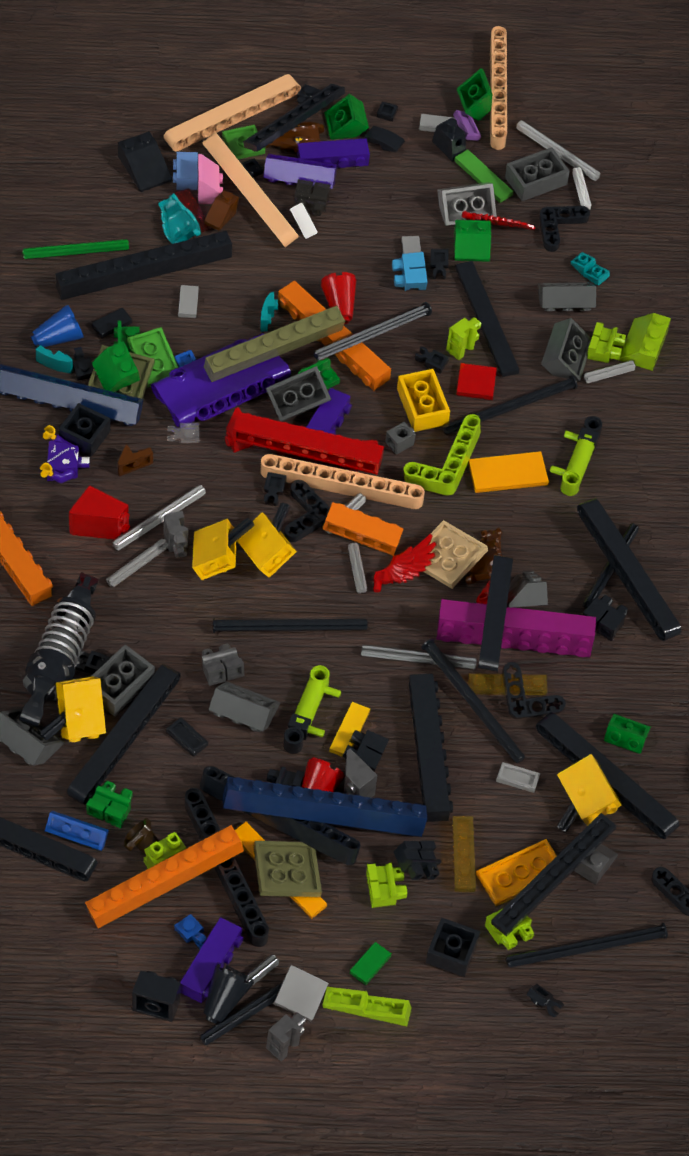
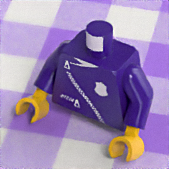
M48 425L44 428L43 438L46 440L51 438V441H49L47 463H43L40 467V470H43L40 473L41 477H47V481L64 483L78 477V468L90 467V457H79L78 446L55 434L53 426Z

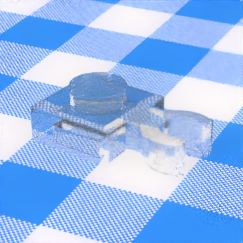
M180 423V428L175 426L167 427V431L174 432L173 436H167L168 441H175L177 438H180L181 443H199V423Z

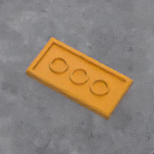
M541 451L469 459L468 462L475 493L545 486L549 483Z
M544 839L477 870L476 875L495 906H498L515 898L557 855L547 839Z

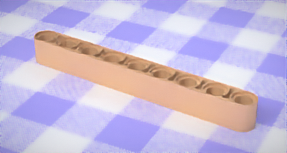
M496 26L492 29L490 38V88L493 94L490 111V146L493 149L501 150L505 147L507 137V32L504 27Z
M290 74L284 75L167 130L163 138L174 151L182 150L211 136L215 132L218 133L296 96L301 90V86Z
M215 132L202 142L286 248L296 240L299 235L218 134Z
M266 454L261 458L260 473L264 478H267L268 472L286 475V483L292 484L296 480H303L311 488L353 497L361 493L367 500L410 509H419L423 505L424 489L420 485L272 454Z

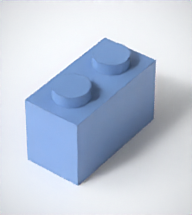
M177 152V159H173V170H177V172H173V183H177L176 190H198V152Z

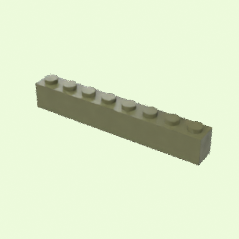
M334 306L208 356L205 359L204 369L211 382H214L339 332L343 329L345 319L338 306Z

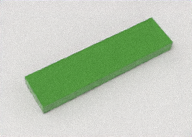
M469 150L455 157L454 161L478 184L493 183L494 197L499 203L513 196L514 191Z

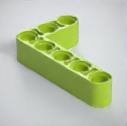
M475 414L467 415L464 418L442 469L416 462H408L403 469L404 481L420 485L424 490L447 496L454 494L481 434L480 418Z

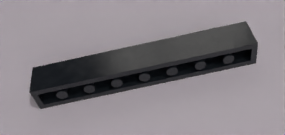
M413 674L409 676L408 687L422 804L426 806L427 822L449 821V815L453 813V802L449 801L448 795H451V786L446 781V778L449 777L448 766L444 765L447 755L446 749H442L444 732H440L442 715H438V710L440 709V699L436 698L438 682L434 681L433 674Z

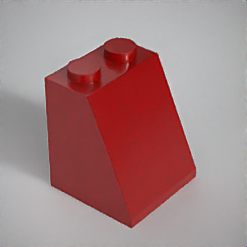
M89 485L69 511L70 534L117 539L130 528L128 504Z

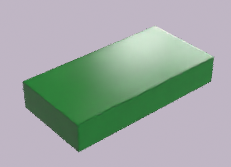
M375 942L352 967L349 974L366 986L391 958L392 953Z

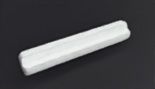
M580 167L573 168L572 174L580 204L590 210L591 201L582 169Z

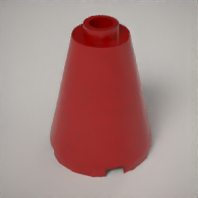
M342 272V275L337 276L336 273H331L322 278L321 287L329 307L338 306L345 319L344 324H348L353 319L357 280L352 273Z
M311 758L307 762L301 787L334 792L343 781L345 775L339 768L336 767L333 770L329 767V762L318 758Z

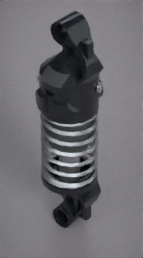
M81 572L75 588L70 594L56 601L51 618L48 620V625L42 634V640L39 642V647L31 654L25 669L23 685L30 693L31 698L22 710L19 718L20 721L38 727L44 713L43 705L49 701L58 700L56 682L73 680L77 659L81 655L87 635L90 633V628L96 619V613L90 603L91 595L94 594L99 579Z

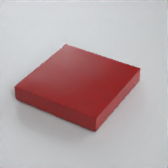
M461 363L456 395L493 400L497 368Z

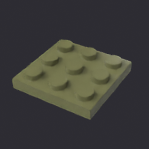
M102 345V346H101V349H100V352H99V355H100L106 348H108V346ZM129 352L139 371L140 381L115 392L142 399L155 364V359ZM93 369L88 386L103 389Z
M254 842L253 848L260 896H321L322 889L314 848L303 842Z

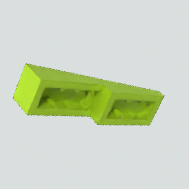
M334 987L326 988L322 1004L323 1008L406 1027L408 1026L412 1009L409 1000L369 996L367 991Z

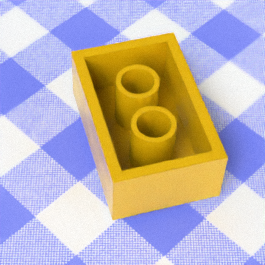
M434 369L398 376L397 391L410 425L415 432L440 427L449 423L450 409Z

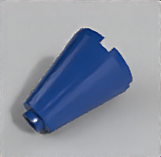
M67 305L32 331L33 336H31V339L35 346L48 347L79 340L84 336L71 308Z

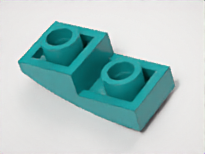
M581 252L571 261V265L580 274L598 286L610 277L609 270L597 265L596 259L584 252Z
M270 292L264 301L261 311L260 332H267L268 324H271V317H274V310H278V299H274V292Z
M41 345L35 349L36 361L59 372H73V360L69 355L63 354L61 351L53 354L52 351L45 349Z

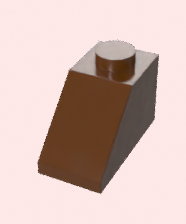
M223 190L215 198L204 224L220 230L236 214L239 197Z

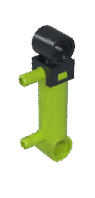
M597 416L587 417L579 434L565 431L564 438L577 441L567 469L553 465L550 468L551 473L563 476L560 489L567 496H574L578 493L592 453H594L603 424L602 420Z
M318 665L312 668L310 678L297 709L292 714L288 723V729L284 733L283 746L286 752L290 754L301 752L303 741L307 739L308 734L319 737L324 736L325 730L311 726L323 694L325 693L337 698L341 695V690L328 687L330 672L324 666Z

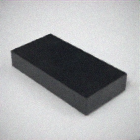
M122 307L92 322V327L101 338H104L114 333V327H118V321H121V327H126L132 324V318Z
M182 717L166 728V732L193 757L208 746V741Z

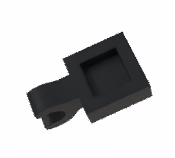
M304 84L297 94V103L301 104L320 90Z
M81 347L74 348L76 361L73 362V369L77 380L91 378L94 369L91 359L84 358Z
M538 984L531 987L526 994L534 1004L546 1006L549 1015L552 1017L559 1015L554 1010V1006L560 1009L564 1006L563 1002L554 999L553 994Z

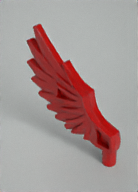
M462 212V217L466 220L491 221L493 225L535 230L534 225L527 224L526 222L505 219V217L488 216V214Z
M429 534L413 549L410 546L404 552L393 556L391 563L385 569L375 572L373 591L379 593L381 592L382 584H393V581L400 584L402 582L406 583L407 580H413V577H419V572L426 571L425 567L431 565L429 560L435 557L434 552L430 553L436 546L435 542L430 544L433 537L432 534Z

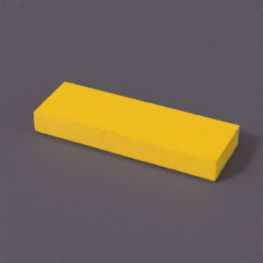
M354 702L351 703L330 746L329 752L342 757L348 745L354 747V744L349 741L355 730L361 732L370 713V708Z

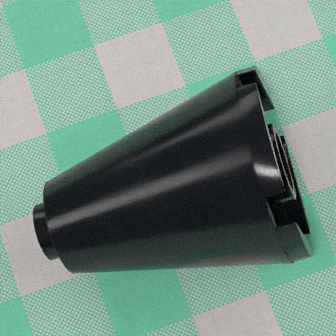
M217 962L215 965L203 1012L206 1014L205 1019L215 1024L218 1021L222 1022L255 982L253 979L248 982L246 980L247 975L228 965L226 968L220 967L222 964L220 962Z

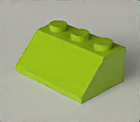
M656 313L635 318L618 361L627 362L633 360L635 366L653 371L666 338L671 318Z

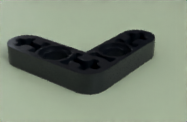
M585 206L542 208L540 210L539 222L544 248L550 252L558 250L560 245L558 224L586 223L589 220L590 210ZM566 213L569 215V217L565 218L562 217L560 214ZM551 227L554 229V231L550 232L545 230V228Z
M296 480L291 484V495L307 513L285 527L284 535L289 542H297L323 526L330 507L303 480ZM314 499L316 503L310 505L306 503V500ZM309 520L313 525L305 526L303 522Z
M509 662L503 667L502 676L508 712L512 718L523 719L545 716L550 712L558 714L565 708L566 702L560 695L526 699L520 666L515 662ZM510 667H512L513 670H516V672L513 674L514 680L518 679V681H512L508 683V681L512 679L511 674L507 673V670ZM513 685L518 686L520 689V693L517 696L512 695L509 691V688ZM521 698V700L518 701V707L523 709L520 712V714H518L517 711H513V709L516 707V701L511 702V700H517ZM545 700H547V704H552L556 700L561 705L558 709L555 706H550L547 708L548 711H546ZM534 702H539L542 705L541 712H535L532 709Z
M664 867L656 868L651 878L654 886L683 914L689 916V907H686V904H689V889L668 869ZM658 875H659V876H662V875L665 876L664 879H662V878H661V879H658L657 877H658ZM672 887H676L681 891V893L679 895H673L670 892V889Z

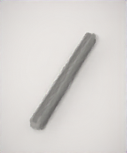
M523 120L517 123V130L546 149L553 147L562 160L574 168L580 167L583 174L596 181L599 179L601 174L599 171Z
M198 485L115 539L113 547L116 550H121L162 523L165 514L178 512L205 495V488L202 485Z

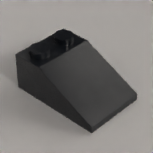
M150 131L118 142V157L140 192L172 181L171 174L158 144Z

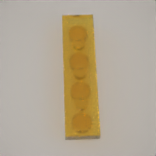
M469 673L468 685L475 694L506 695L502 674ZM511 674L512 679L508 683L518 681V679L514 680L513 674ZM522 674L525 695H547V675ZM513 685L509 688L512 695H519L520 689L518 686Z
M453 816L455 892H475L473 816Z

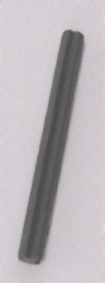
M362 645L361 649L362 656L437 665L431 656L423 651ZM444 654L453 667L476 668L477 659L474 657Z

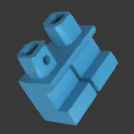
M423 252L402 254L401 258L392 260V270L402 271V275H394L395 287H404V291L410 288L426 290L428 282Z

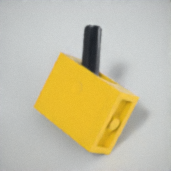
M284 502L280 504L273 521L262 512L253 520L254 527L237 540L258 569L269 578L297 552L280 531L291 508L289 504Z
M249 517L235 528L227 518L194 531L192 568L201 580L227 572L236 567V541L254 527V522Z
M91 676L56 682L59 716L40 731L41 737L49 740L60 729L62 738L68 739L69 742L81 741L83 737L95 739L99 738V734H105L106 728L100 678Z
M592 754L557 774L572 801L557 825L563 832H568L578 814L588 826L600 813L603 815L612 814L618 810V807L622 806Z

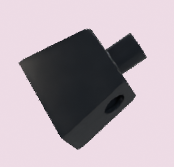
M453 118L436 126L432 142L453 162L456 156L466 151L465 132L457 125V120Z

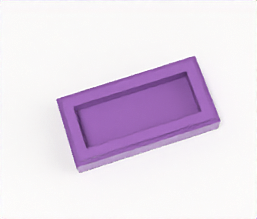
M456 110L453 116L457 120L458 126L465 132L466 139L479 141L481 135L473 118L465 114V111Z

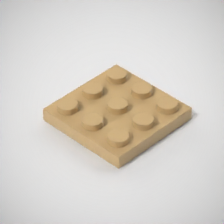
M443 520L431 533L433 537L430 544L435 542L436 546L430 553L434 552L435 557L429 560L431 565L426 566V571L424 572L453 589L488 551V547Z

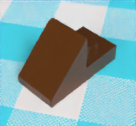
M126 443L118 461L119 477L153 464V451L151 448L141 449L136 453H132Z

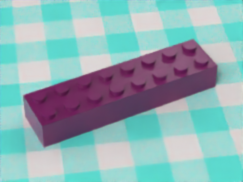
M441 599L436 640L481 645L487 604ZM507 607L501 648L590 657L595 638L596 617Z

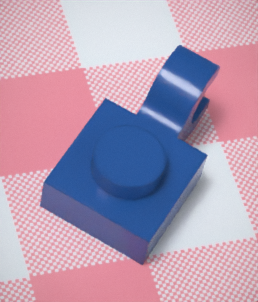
M191 914L174 925L175 930L187 943L193 940L199 949L202 948L207 939L203 934L204 928Z

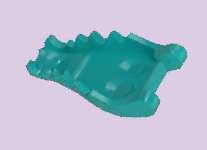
M174 193L168 199L158 203L162 211L163 232L171 244L186 241L195 235L196 237L201 235L200 225L194 214L179 201Z

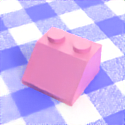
M198 154V204H213L215 198L223 191V187H220V184H223V173H219V166L204 155Z

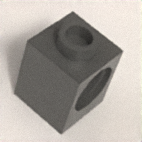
M403 422L386 432L385 443L397 455L414 445L415 431Z

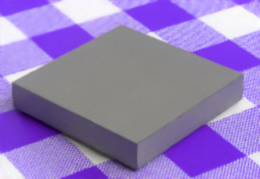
M291 965L273 1004L294 1014L298 1012L311 1022L329 983Z

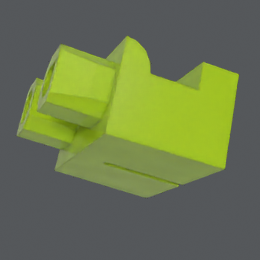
M475 317L469 321L463 318L450 327L446 351L457 360H460L464 357L465 349L473 350L475 341L479 339L477 330L481 328V322Z
M597 322L588 348L587 359L609 363L610 358L620 360L622 348L614 347V345L624 347L626 335L617 333V327L608 329L603 327V323Z
M173 832L168 837L144 849L146 857H144L143 862L149 869L187 848L177 833Z
M388 863L385 866L367 864L366 876L372 908L396 905V900L407 898L406 885H395V881H404V873H402L400 867H392V863Z
M501 910L486 917L485 927L497 944L502 943L507 950L517 945L518 941L515 936L520 934L524 941H528L534 936V931L531 927L532 919L528 916L507 937L491 924V920Z

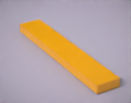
M245 822L235 829V832L241 840L243 849L255 861L254 842L265 840ZM290 896L311 919L327 907V903L321 897Z

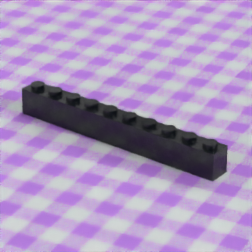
M222 231L55 273L56 288L61 300L231 258L232 242L227 231Z

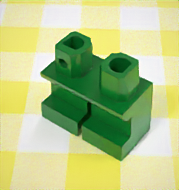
M106 781L102 787L97 786L94 796L87 802V815L102 821L105 818L106 823L122 828L131 810L133 792L123 788L121 793L117 794L114 792L116 785Z

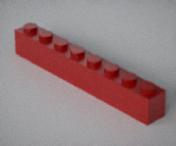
M239 412L233 427L234 441L378 475L383 459L384 446L326 433L322 430H314L287 422H280L267 417H259L250 413Z

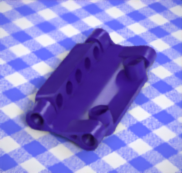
M264 333L259 334V335H257V336H255V337H253V338H251V339H254V338H256V337H259V336H261V335H264ZM240 339L180 368L173 369L168 377L152 383L151 388L155 397L169 409L175 425L181 428L194 422L195 417L201 421L208 420L266 393V388L291 377L289 366L280 356H276L211 382L204 369L206 357L249 341Z

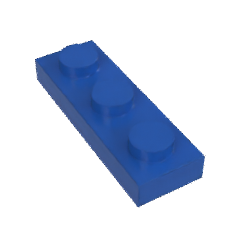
M55 811L49 813L45 832L101 851L104 849L109 831Z

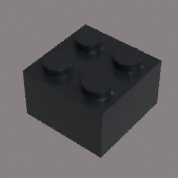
M80 403L75 406L59 428V436L78 446L79 452L89 457L93 456L111 432L109 417Z
M441 917L427 952L426 964L465 977L479 941L480 931Z
M140 970L132 992V1011L173 1023L180 1003L181 982L172 977L158 976L152 971L144 972Z

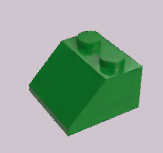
M480 68L456 88L465 114L478 121L491 111L493 96L485 72Z
M348 94L324 112L329 136L332 140L355 138L369 128L363 102L351 94Z
M455 220L454 261L490 262L491 221Z
M124 341L106 348L92 362V366L104 390L115 392L140 381L139 371Z

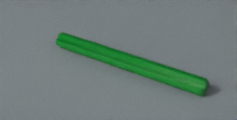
M123 239L24 248L23 258L31 259L128 250L129 241Z

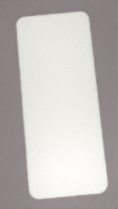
M303 203L290 208L305 239L318 233Z

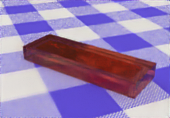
M190 189L174 193L179 201L194 214L200 225L201 232L210 230V226L204 224L205 216Z

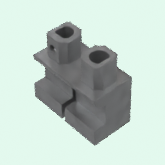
M183 511L165 514L163 534L168 543L169 552L174 551L176 558L187 556L188 528L184 527Z
M227 643L219 647V652L213 653L212 649L202 651V667L209 686L225 682L226 678L229 681L244 676V662L238 657L236 647L231 648Z
M298 1012L292 1017L284 1015L268 1030L266 1049L282 1062L287 1057L289 1045L293 1047L299 1045L300 1036L305 1030L303 1025L306 1023V1019Z

